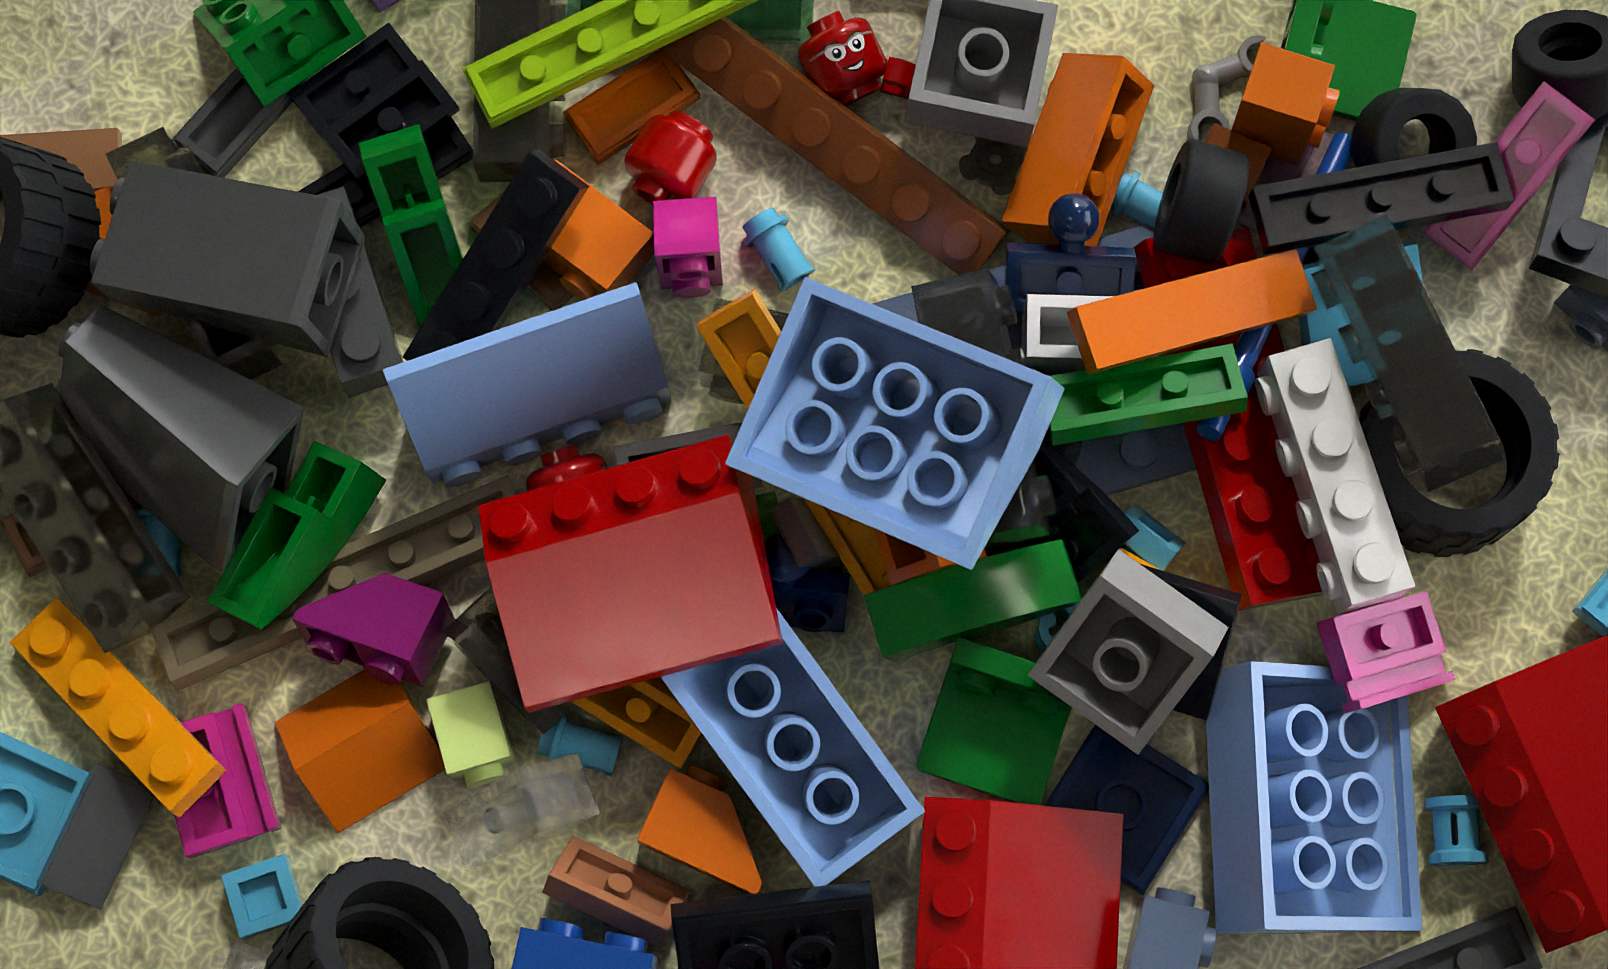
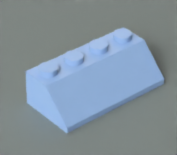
M777 609L783 644L665 675L661 678L815 887L825 886L923 814L925 810Z

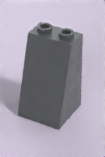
M131 160L126 177L118 179L111 194L110 213L113 216L105 239L100 238L96 242L91 254L89 264L90 274L92 275L91 283L112 300L328 357L366 238L340 200Z
M100 305L82 324L78 322L72 324L61 340L58 354L63 358L62 374L54 392V400L58 402L56 431L210 566L223 572L268 490L271 488L285 494L289 487L304 407Z

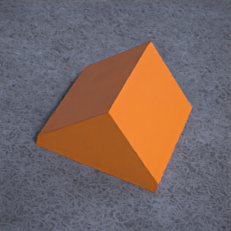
M365 670L360 671L275 721L294 771L337 833H340L446 770L440 747L402 681L398 685H390L375 679Z

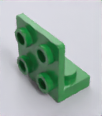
M203 0V4L193 11L200 24L229 56L247 85L264 107L367 37L344 0Z
M1292 0L1280 48L1335 65L1329 88L1339 90L1340 93L1332 115L1357 121L1362 109L1375 97L1400 87L1417 15L1412 10L1373 0Z
M958 637L920 750L916 768L922 773L1009 802L1040 805L1072 707L1028 676L1036 662Z

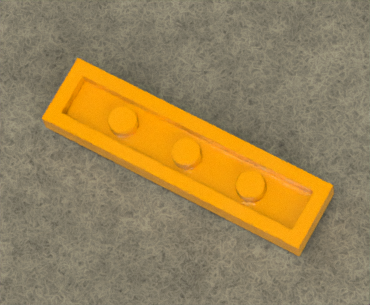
M56 597L9 642L156 798L177 817L180 818L227 771L59 598Z

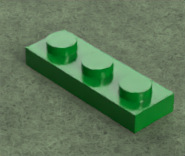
M1233 344L1148 358L1087 375L1086 370L1050 376L1065 388L1048 427L1052 446L1247 412L1248 396Z

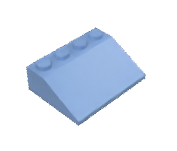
M805 277L725 464L972 570L1036 456L1065 388L1048 375Z
M636 282L383 369L388 386L425 472L432 483L444 480L447 487L462 485L477 479L482 475L481 466L504 459L508 466L531 461L542 454L541 445L565 438L568 445L589 441L602 433V424L625 417L627 424L649 420L663 411L662 403L671 401L668 382Z
M1250 661L1222 669L1213 707L1206 721L1216 934L1422 931L1407 695L1390 700L1393 747L1392 764L1389 702L1386 701L1367 708L1344 713L1342 704L1348 702L1342 684H1335L1330 666Z

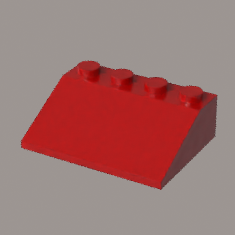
M729 434L478 505L485 563L524 708L529 713L783 644L752 475L725 464L734 444Z
M1605 635L1435 707L1546 953L1608 930V635Z
M924 797L925 812L923 815L915 969H1117L1123 814L995 800Z

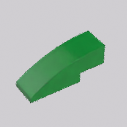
M419 124L360 142L359 148L389 243L420 328L461 263L463 255Z
M314 441L286 493L282 494L271 488L268 490L207 603L259 629L264 628L287 609L319 577L340 552L367 514L385 484L386 479L363 462Z
M1060 539L978 559L972 570L961 565L946 568L866 594L864 599L882 657L898 662L956 642L958 637L972 641L1077 605L1081 601L1082 596L1064 541Z

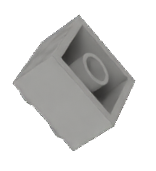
M929 0L905 122L1028 147L1035 125L1059 5L1037 0Z
M1118 549L1046 647L1028 676L1138 755L1213 658L1229 627Z

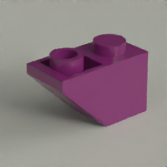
M387 573L298 608L292 619L306 643L305 648L315 657L336 665L341 664L343 659L362 665L369 675L390 685H398L401 680L421 687L424 686L456 621L442 592Z

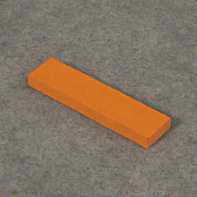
M1296 249L1076 306L1067 312V316L1087 375L1305 316L1317 310L1298 252Z

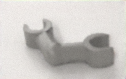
M1251 36L1243 42L1236 54L1211 64H1203L1194 70L1192 83L1195 90V116L1188 126V140H1199L1198 126L1201 123H1216L1230 129L1228 119L1220 112L1219 86L1244 76L1249 78L1253 64L1248 60L1247 52L1259 47L1260 43L1265 40V36Z

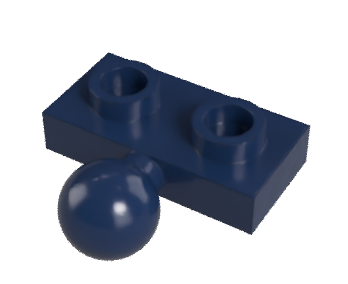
M1079 193L1065 194L1052 204L1048 213V225L1052 234L1059 240V245L1008 242L1006 244L1003 311L1024 312L1027 294L1118 296L1133 292L1136 265L1134 248L1084 246L1085 242L1095 234L1099 226L1098 209L1094 202L1085 195Z
M780 532L770 536L764 544L775 604L789 626L808 632L832 631L844 633L850 574L809 570L810 566H796Z

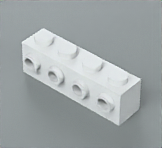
M1328 338L1268 356L1257 372L1258 378L1255 379L1256 394L1263 413L1266 416L1271 415L1279 438L1275 441L1277 458L1284 475L1292 477L1299 501L1296 502L1298 521L1305 537L1313 539L1320 563L1316 565L1317 576L1325 598L1328 601L1333 600L1339 616L1402 597L1415 587V583L1332 339Z

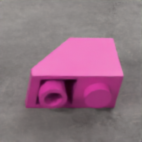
M716 197L653 201L654 252L660 288L673 289V295L677 297L694 298L709 294L711 292L710 286L723 285Z

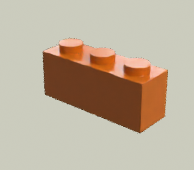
M1078 53L1062 54L1055 76L1049 85L1048 95L1034 133L1030 138L1026 155L1013 190L1008 197L1007 206L1001 220L1027 243L1059 245V240L1052 234L1048 225L1049 210L1059 197L1069 193H1079L1090 198L1098 209L1099 226L1095 234L1084 244V246H1097L1155 86L1124 56Z

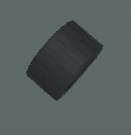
M0 137V202L4 199L5 207L4 230L0 242V335L24 338L26 335L36 336L44 333L50 326L58 325L68 316V312L73 306H77L84 296V290L92 279L89 269L91 254L96 242L101 238L99 232L101 217L100 210L96 206V195L90 183L86 182L84 173L75 164L68 163L65 157Z
M1448 348L1437 350L1435 353L1426 356L1422 354L1409 360L1402 369H1396L1360 411L1359 421L1401 545L1405 546V549L1418 554L1421 552L1434 554V557H1450L1452 554L1463 553L1467 555L1477 552L1489 543L1492 545L1533 513L1538 508L1536 506L1538 502L1547 496L1553 484L1551 480L1554 471L1558 468L1560 455L1557 452V440L1559 439L1557 424L1553 422L1550 413L1551 407L1545 396H1541L1534 386L1535 383L1525 373L1522 374L1511 366L1512 363L1500 357H1491L1483 354V351L1474 349L1459 351ZM1425 400H1449L1468 406L1482 415L1497 432L1506 455V479L1497 495L1491 501L1478 508L1456 509L1433 502L1418 492L1405 477L1395 454V428L1406 411Z
M366 857L363 861H350L339 866L335 873H329L318 884L273 944V952L266 960L265 969H348L338 948V938L355 939L372 944L391 955L404 969H494V957L491 955V941L488 932L483 928L479 920L480 916L474 907L468 904L460 895L461 892L450 882L446 883L437 877L435 872L423 866L420 868L409 864L410 862L406 860Z

